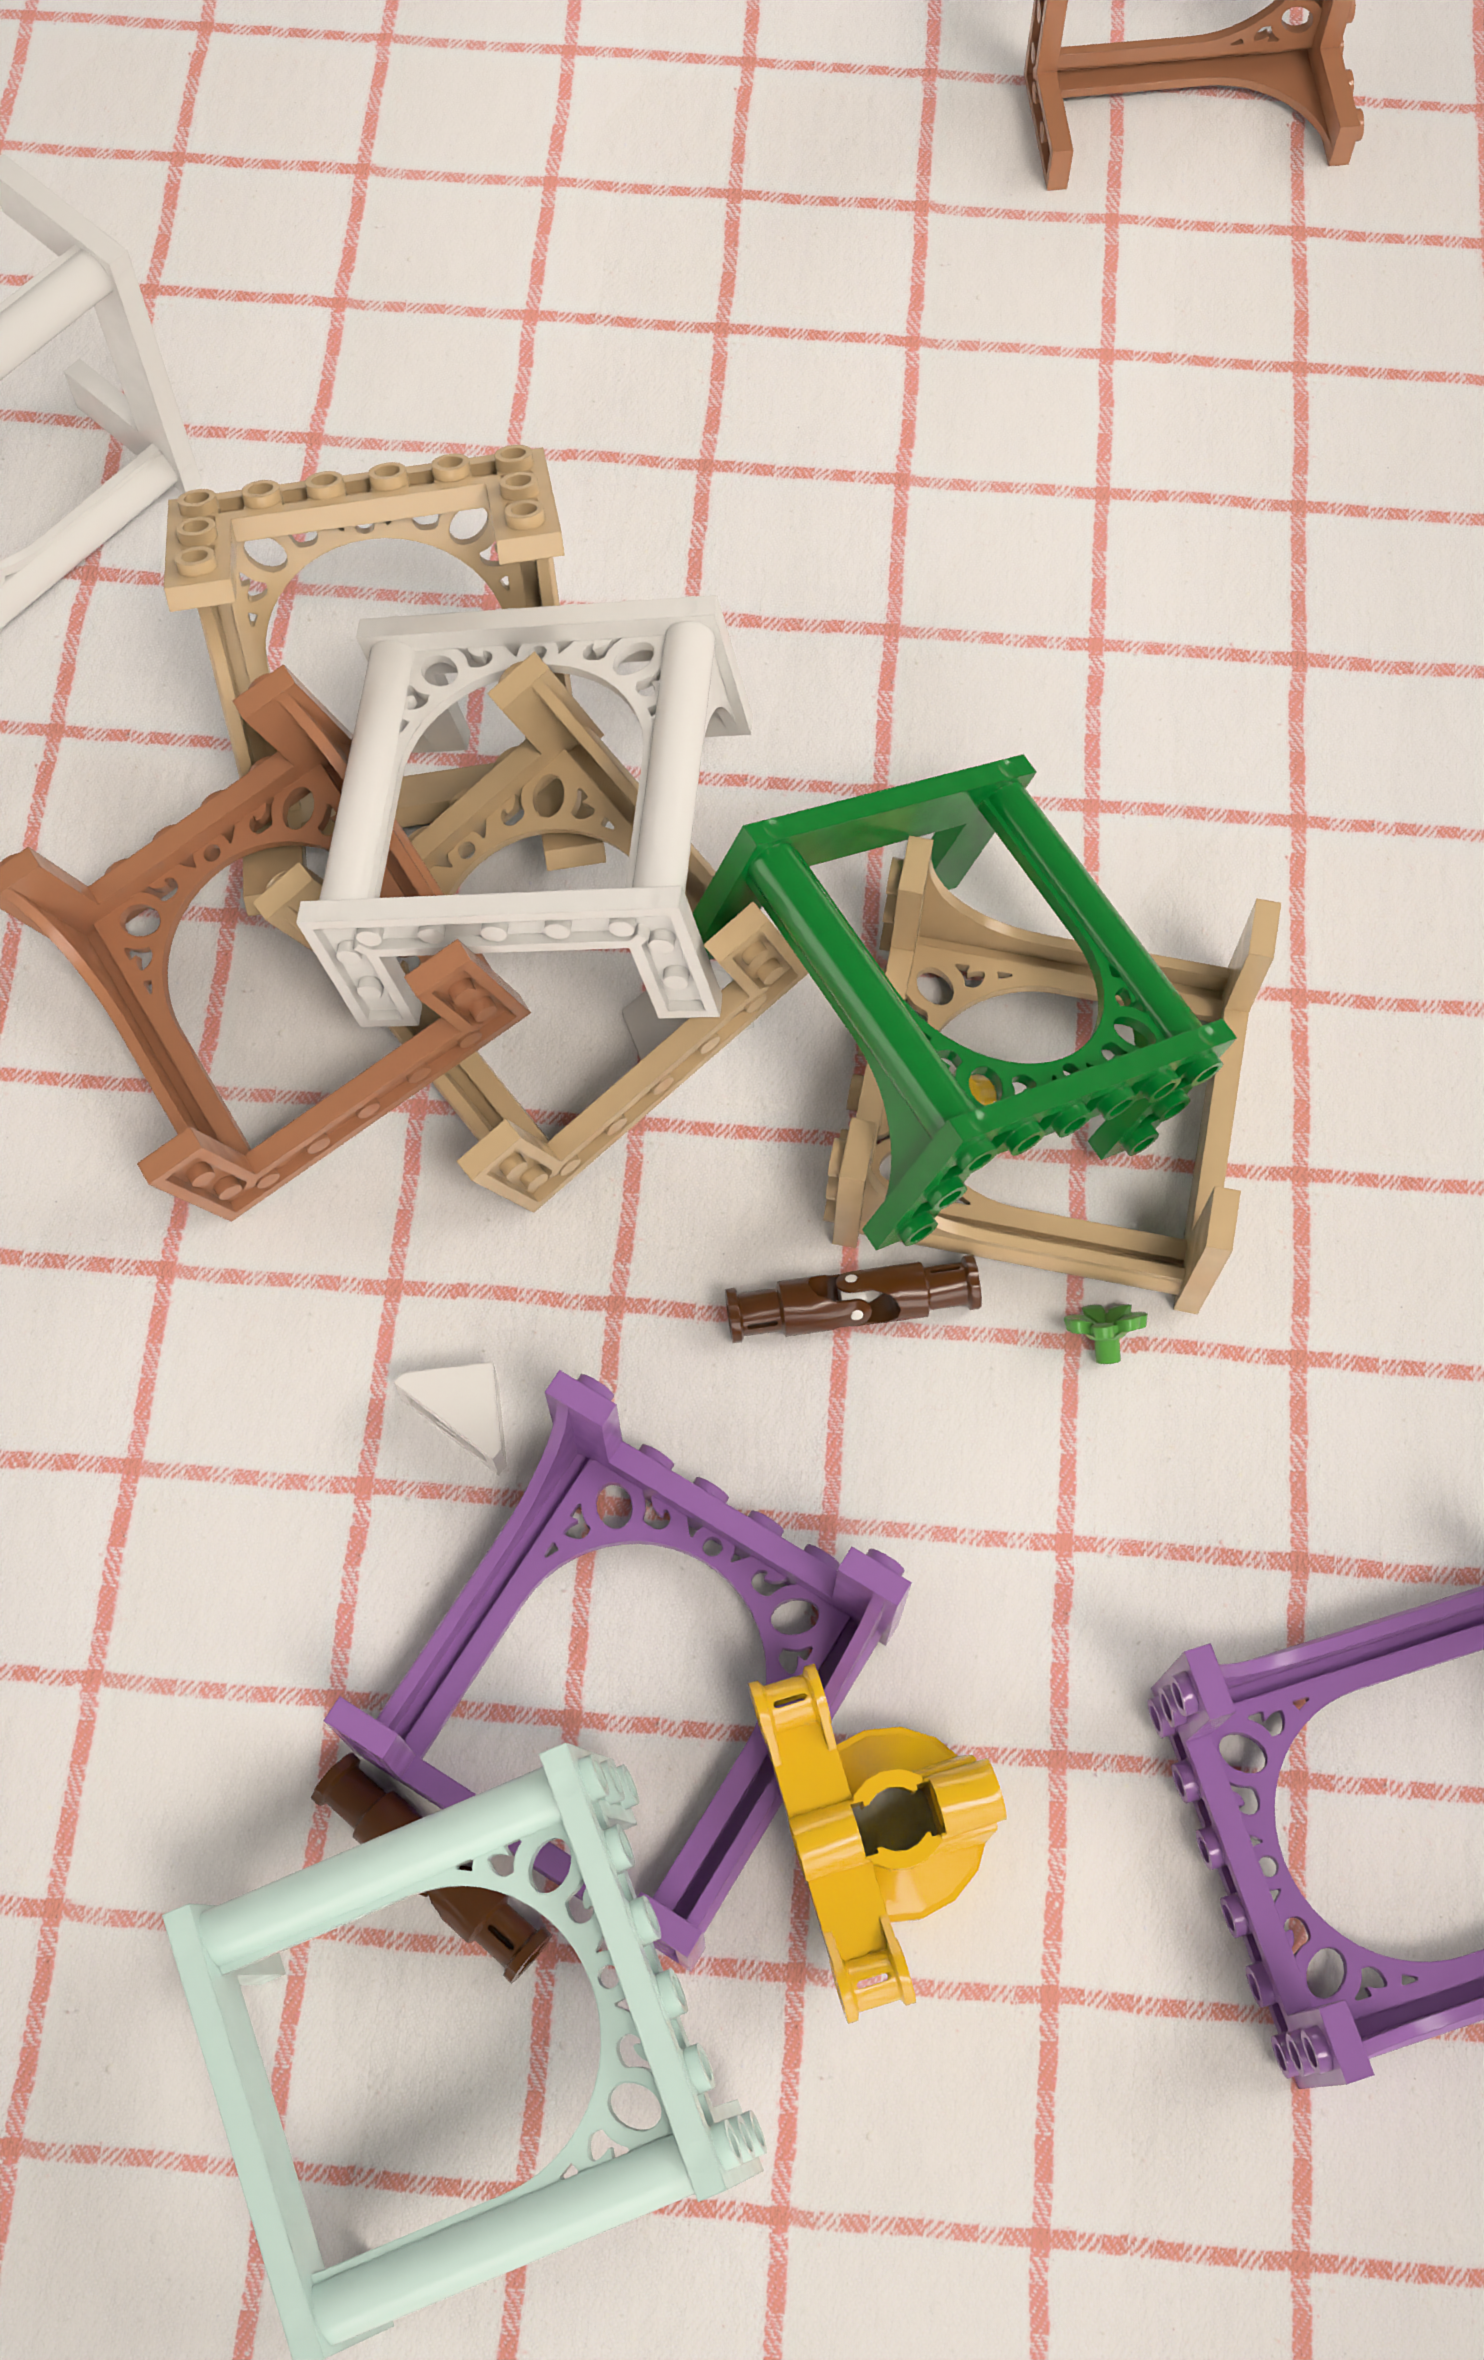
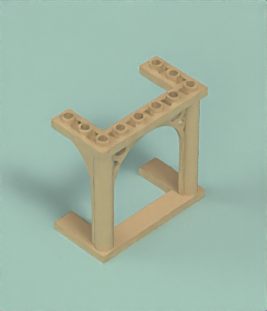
M509 445L500 448L495 454L471 458L457 453L446 454L435 458L432 463L406 467L401 463L388 462L372 467L369 472L342 475L335 471H323L309 476L305 481L278 484L272 480H259L245 485L242 490L215 493L209 489H195L183 493L178 499L168 500L164 591L169 611L198 609L239 778L246 775L255 762L263 757L274 755L278 751L242 718L232 700L248 690L250 684L256 678L270 673L266 652V636L273 608L279 596L294 576L319 556L349 543L368 539L392 538L417 541L448 552L472 568L492 590L502 609L560 606L553 557L565 556L562 531L543 447L531 449L525 445ZM484 508L488 514L487 520L483 528L476 535L468 539H458L450 533V524L459 511ZM438 514L437 521L432 524H419L413 519L414 517ZM372 524V525H371L370 527H368V528H361V527L358 526V525ZM317 532V536L313 540L298 542L292 536L294 534ZM271 538L285 550L287 554L286 561L278 566L263 565L249 556L244 547L245 541ZM496 541L494 547L498 553L499 561L484 559L480 552L488 549ZM240 573L254 581L266 583L267 588L260 594L250 596L248 594L250 579L242 581ZM505 576L508 577V585H506L502 580V578H504ZM249 613L256 614L254 621H251ZM554 673L572 695L570 674ZM494 763L403 776L395 818L402 828L432 823L449 808L450 801L459 791L466 787L474 786L493 769ZM553 780L537 795V809L540 816H553L560 809L564 799V786L561 780ZM585 792L581 793L580 807L575 815L577 819H585L595 812L594 809L586 807L582 803L583 800L588 798ZM312 793L288 809L287 820L291 829L301 828L310 819L314 809ZM333 808L331 810L330 817L336 815V812ZM330 819L322 831L324 835L333 834L335 823ZM271 820L255 833L265 831L272 825L273 821ZM547 833L541 835L547 871L606 863L604 842L601 840L572 833ZM279 846L264 849L243 857V899L248 917L261 915L253 905V902L266 891L268 883L274 876L284 870L291 869L298 862L307 867L306 846Z
M534 651L524 661L517 662L507 668L501 675L498 684L487 693L503 713L525 735L526 739L519 746L511 747L504 751L496 759L493 769L474 786H469L459 791L450 801L449 808L429 826L417 829L408 837L444 895H454L467 876L495 852L514 842L536 835L572 833L589 836L610 844L629 857L639 782L601 740L604 736L603 732ZM553 780H561L564 786V799L560 809L553 816H540L537 809V795ZM585 792L588 798L583 800L582 803L586 807L594 809L595 812L585 819H577L575 815L580 807L581 793ZM523 808L524 816L514 825L505 824ZM608 821L614 826V829L605 827ZM691 843L685 895L693 913L716 871ZM473 851H475L474 855L471 858L466 859ZM298 862L291 869L284 870L274 876L268 883L266 891L253 902V905L267 922L313 951L296 921L301 901H317L320 899L323 879ZM754 902L750 903L704 944V947L734 979L721 990L722 1004L720 1017L689 1018L551 1140L542 1132L478 1051L432 1082L479 1141L456 1161L471 1181L533 1213L536 1212L808 974L807 970L784 937ZM396 956V957L408 958V957H413V956ZM402 960L400 966L405 975L410 972L409 964ZM421 1001L422 1010L419 1026H392L388 1028L398 1041L403 1044L441 1018V1016Z
M909 835L905 858H892L886 888L887 898L883 914L884 924L879 950L890 951L886 969L881 968L904 1001L906 1002L907 1000L915 1011L924 1015L929 1025L941 1032L951 1020L966 1009L979 1002L1008 993L1046 992L1098 1001L1093 974L1075 940L1017 928L990 918L963 903L943 885L933 868L931 854L934 840ZM1256 898L1228 968L1150 954L1199 1020L1214 1022L1223 1018L1237 1037L1220 1057L1223 1062L1222 1068L1207 1080L1184 1239L1018 1208L987 1198L966 1185L967 1191L959 1198L965 1204L954 1202L942 1209L934 1218L938 1223L936 1229L914 1245L1175 1295L1173 1310L1198 1315L1233 1251L1241 1191L1224 1188L1249 1012L1274 959L1281 903ZM960 971L967 972L966 978L980 976L984 980L977 987H967ZM925 973H933L942 977L952 990V1000L944 1005L928 1001L918 989V977ZM1116 995L1117 1002L1120 1006H1124L1121 997ZM858 1047L857 1055L864 1056L861 1049ZM868 1062L864 1076L852 1075L846 1109L857 1111L856 1118L851 1117L849 1130L841 1129L840 1137L834 1138L827 1174L829 1178L823 1221L834 1223L832 1244L851 1248L857 1247L859 1234L865 1235L862 1229L884 1202L889 1185V1180L880 1174L879 1168L882 1162L891 1155L890 1138L877 1144L878 1140L889 1135L888 1120L879 1087Z

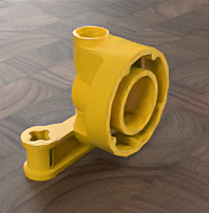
M814 1663L804 1666L803 1673L764 1686L758 1680L748 1683L757 1721L764 1742L767 1745L788 1817L796 1854L809 1888L828 1953L832 1976L847 2023L857 2022L860 2012L901 2000L906 2006L916 2003V1996L907 1963L891 1923L921 1920L952 1903L977 1873L985 1843L997 1831V1822L1007 1819L1000 1785L989 1759L985 1758L977 1761L974 1755L958 1756L936 1737L904 1727L863 1730L836 1745L828 1703ZM798 1699H804L803 1701L789 1704L780 1708H775V1706L781 1704H785ZM898 1788L910 1792L912 1795L918 1789L926 1795L937 1829L936 1836H932L930 1831L924 1835L917 1845L908 1850L893 1851L881 1846L873 1851L874 1855L866 1857L852 1809L860 1806L862 1811L864 1807L869 1805L876 1794L885 1789ZM881 1974L888 1975V1979L860 1989L857 1987L859 1981Z

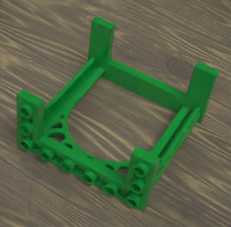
M1024 754L743 825L692 913L703 944H705L750 903L754 902L759 909L763 907L864 1054L873 1072L884 1103L891 1142V1170L887 1194L884 1202L862 1229L875 1250L902 1241L905 1246H911L926 1238L938 1226L934 1218L939 1212L956 1202L967 1191L964 1182L970 1174L988 1164L997 1154L1009 1150L1012 1156L1020 1155L1035 1146L1044 1136L1056 1132L1060 1138L1066 1137L1080 1129L1093 1117L1102 1115L1105 1119L1088 1140V1143L1101 1160L1126 1151L1129 1156L1142 1152L1159 1137L1156 1128L1161 1122L1174 1117L1190 1103L1191 1099L1187 1095L1194 1086L1210 1079L1222 1068L1223 1062L1220 1057L1237 1039L1223 1018L1202 1025L1028 793L1026 787L1037 771ZM934 833L931 838L934 840L931 854L933 868L943 885L950 890L957 888L989 840L996 833L1072 935L1089 964L1098 997V1015L1090 1039L1082 1048L1062 1059L1044 1063H1016L974 1052L944 1036L922 1019L904 1001L815 876L810 866L908 840L909 835L920 837ZM706 949L709 960L715 959ZM1116 995L1121 997L1124 1006H1120L1117 1002ZM1114 1024L1131 1027L1133 1029L1135 1045L1119 1036L1114 1029ZM1102 1050H1109L1115 1056L1107 1060L1103 1056ZM941 1058L947 1059L953 1063V1065L956 1068L953 1074L949 1070L951 1066L944 1062ZM1063 1071L1068 1072L1070 1075L1066 1076ZM971 1075H983L991 1081L996 1091V1102L983 1105L975 1099L969 1087ZM1012 1083H1022L1027 1088L1021 1093L1015 1094Z

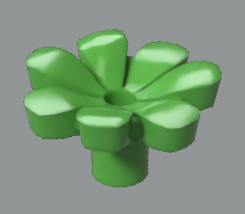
M1130 1304L1114 1306L1109 1309L1108 1313H1105V1308L1102 1305H1087L1082 1307L1084 1315L1073 1314L1065 1316L1064 1322L1067 1331L1075 1334H1084L1089 1339L1094 1340L1096 1363L1114 1364L1121 1361L1119 1339L1130 1331L1145 1328L1148 1313L1140 1311L1131 1312L1132 1305Z

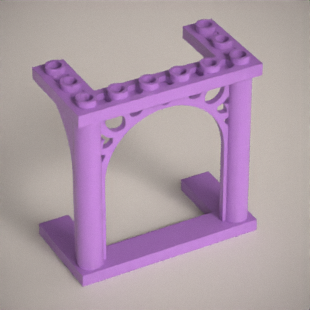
M559 1370L545 1391L553 1427L543 1455L515 1511L378 1717L374 1719L350 1702L339 1697L323 1720L354 1753L440 1809L447 1808L477 1795L424 1761L423 1758L516 1615L534 1590L546 1578L570 1561L589 1552L606 1547L644 1544L665 1547L687 1554L703 1562L722 1576L742 1598L756 1623L763 1644L766 1662V1685L803 1673L804 1666L814 1663L824 1689L832 1721L878 1642L886 1646L898 1627L912 1582L902 1577L905 1570L897 1561L875 1549H869L867 1554H864L851 1546L842 1563L839 1564L834 1557L814 1545L807 1544L804 1550L790 1543L781 1537L784 1533L783 1528L771 1518L754 1510L748 1516L726 1504L729 1499L728 1495L713 1483L700 1477H696L692 1483L673 1472L674 1463L657 1449L642 1444L639 1450L624 1442L622 1440L617 1404L611 1401L614 1394L605 1385L588 1375L580 1374L576 1380ZM610 1485H616L624 1489L632 1502L631 1518L620 1529L610 1528L605 1525L597 1512L598 1496L604 1488ZM645 1499L652 1503L653 1510L660 1518L664 1517V1513L669 1514L670 1522L665 1528L655 1529L644 1522L646 1513ZM578 1507H581L584 1521L590 1529L587 1536L581 1539L565 1535L571 1527L578 1524V1520L572 1517ZM688 1526L697 1530L693 1537H690ZM713 1540L722 1546L721 1552L716 1556L707 1555L703 1551V1546L707 1541ZM555 1545L558 1551L546 1557L551 1548ZM734 1554L742 1558L740 1560L731 1562L734 1557ZM767 1573L764 1576L765 1582L769 1584L783 1583L787 1586L776 1590L770 1596H764L753 1588L751 1582L755 1575ZM790 1601L811 1603L819 1613V1619L811 1629L801 1634L793 1635L784 1634L776 1630L771 1623V1616L778 1607ZM812 1649L806 1661L800 1656L797 1657V1668L793 1674L788 1673L779 1662V1657L783 1650L801 1652ZM798 1699L785 1704H781L775 1706V1708H780L789 1704L803 1701L804 1699ZM758 1721L746 1745L653 1898L642 1891L638 1895V1897L645 1895L648 1898L659 1923L661 1939L653 1942L655 1949L691 1972L706 1948L705 1931L783 1803L767 1745L762 1737ZM521 1840L508 1845L514 1857L521 1844ZM548 1842L537 1854L532 1869L560 1886L568 1875L571 1855ZM585 1883L574 1895L582 1901L583 1893L586 1889Z
M1484 1585L1244 1662L1218 1664L1212 1645L1209 1643L1184 1651L1151 1687L1154 1695L1153 1698L1148 1699L1151 1720L1158 1735L1161 1738L1169 1736L1178 1760L1177 1763L1171 1766L1176 1788L1184 1803L1193 1802L1202 1826L1201 1829L1196 1830V1840L1201 1856L1209 1870L1218 1869L1227 1896L1220 1898L1224 1919L1234 1938L1243 1937L1252 1964L1245 1968L1249 1987L1259 2007H1269L1278 2032L1277 2035L1271 2037L1275 2058L1283 2075L1287 2079L1295 2078L1298 2089L1347 2085L1374 2076L1375 2074L1369 2059L1484 2020V1949L1449 1960L1433 1962L1407 1961L1375 1953L1344 1937L1331 1927L1301 1894L1284 1861L1275 1822L1276 1787L1284 1758L1297 1734L1318 1711L1336 1699L1357 1690L1484 1650ZM1306 1700V1703L1300 1709L1293 1705V1702ZM1278 1712L1282 1719L1281 1732L1278 1735L1271 1736L1266 1728L1255 1721L1249 1720L1248 1717L1261 1714V1720L1264 1722L1271 1714ZM1228 1735H1240L1256 1743L1262 1750L1265 1758L1263 1769L1256 1773H1244L1231 1767L1223 1759L1219 1750L1222 1738ZM1231 1786L1249 1788L1254 1792L1258 1804L1254 1814H1244L1239 1810V1808L1245 1805V1802L1237 1792L1232 1790ZM1250 1838L1259 1841L1260 1844L1253 1847ZM1267 1857L1274 1861L1276 1872L1272 1877L1264 1876L1259 1863L1261 1858ZM1278 1890V1894L1275 1900H1273L1270 1891ZM1289 1918L1299 1919L1303 1923L1308 1935L1306 1943L1295 1954L1292 1951L1294 1944L1293 1930L1290 1929L1286 1932L1284 1930L1285 1922ZM1329 1948L1335 1950L1340 1955L1344 1974L1337 1991L1330 1997L1323 1999L1311 1993L1307 1985L1306 1974L1313 1956L1321 1949ZM1366 1967L1372 1968L1382 1978L1384 1987H1365L1364 1989L1368 1997L1357 2001L1355 1997L1359 1992L1362 1982L1361 1969ZM1402 1976L1412 1977L1415 1981L1402 1985Z

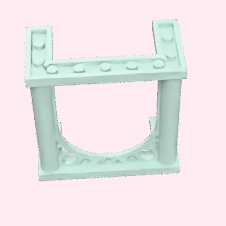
M563 1743L539 1754L543 1767L220 1905L187 1904L162 1915L292 2360L326 2359L394 2327L393 2320L695 2194L697 2201L700 2202L764 2171L759 2157L767 2154V2146L754 2112L749 2110L743 2113L738 2099L712 2107L707 2091L715 2088V2080L709 2060L699 2043L690 2046L680 2019V2015L688 2012L684 1991L674 1970L670 1968L663 1971L653 1944L654 1941L661 1939V1931L656 1914L645 1895L636 1897L627 1869L635 1866V1859L624 1830L637 1825L631 1807L639 1804V1796L634 1781L624 1764L616 1767L614 1759L569 1743ZM555 1839H562L568 1845L571 1853V1865L568 1875L556 1890L542 1893L536 1888L532 1878L535 1858L546 1843ZM521 1840V1844L514 1857V1873L507 1876L500 1875L491 1862L492 1857L497 1855L511 1856L512 1853L508 1845ZM473 1861L472 1871L459 1869L461 1865ZM585 1883L586 1889L583 1893L584 1908L591 1909L593 1907L594 1909L590 1920L585 1923H578L571 1914L569 1901ZM458 1886L481 1887L501 1892L522 1901L546 1917L574 1948L586 1970L597 2003L601 2039L599 2068L590 2102L578 2128L554 2160L521 2186L325 2269L240 1986L262 1985L286 1975L280 1952L426 1891ZM605 1939L608 1950L599 1952V1949ZM608 1965L615 1967L619 1978L618 1984L613 1988H607L601 1981V1973ZM626 1999L630 2010L618 2006V2003ZM632 2034L641 2040V2043L634 2044L633 2047L642 2059L648 2061L651 2069L625 2065L620 2053V2043L625 2036ZM623 2083H635L649 2089L657 2097L661 2106V2118L658 2123L650 2129L639 2130L619 2120L613 2112L611 2105V2096L617 2086ZM603 2129L612 2141L627 2147L629 2151L626 2154L615 2157L614 2148L611 2147L607 2149L601 2158L594 2160L591 2152L593 2135ZM573 2165L578 2170V2174L565 2179L563 2177L564 2174Z

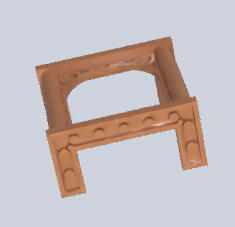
M1068 0L1033 1L1024 79L1047 191L1063 190L1068 187L1074 150L1063 98L1198 86H1235L1272 96L1303 115L1315 127L1322 138L1328 166L1349 165L1355 143L1361 141L1363 137L1364 114L1361 108H1356L1353 98V73L1351 69L1345 68L1343 60V35L1346 25L1353 22L1356 0H1274L1270 5L1252 17L1216 32L1195 36L1061 47ZM1292 7H1302L1310 11L1307 22L1301 25L1287 24L1282 20V16ZM1271 26L1272 31H1268L1267 29H1265L1261 32H1258L1263 27Z
M284 664L273 672L256 678L250 684L248 690L232 700L242 718L278 752L255 762L246 775L226 789L210 794L204 799L198 809L177 824L161 829L149 844L135 854L113 863L106 870L104 876L90 886L85 885L30 847L25 848L20 853L10 855L0 862V909L49 938L82 976L112 1019L178 1134L137 1163L147 1183L231 1222L531 1014L519 993L492 970L483 954H474L459 939H456L435 955L417 956L422 964L405 975L404 978L415 996L440 1015L441 1018L251 1149L177 1021L168 989V963L172 941L183 914L198 892L225 867L249 854L279 846H309L328 852L330 850L333 834L324 835L322 831L327 826L329 819L334 823L336 821L353 734ZM312 793L314 809L310 819L301 828L291 829L287 820L288 809ZM333 808L336 812V815L330 817L331 810ZM395 818L380 898L444 895ZM271 820L273 821L268 829L261 833H255ZM178 887L177 892L166 901L161 900ZM147 908L158 912L160 925L152 934L134 936L128 933L126 923ZM130 951L137 953L152 952V959L147 967L143 969L142 959L137 955L132 958Z

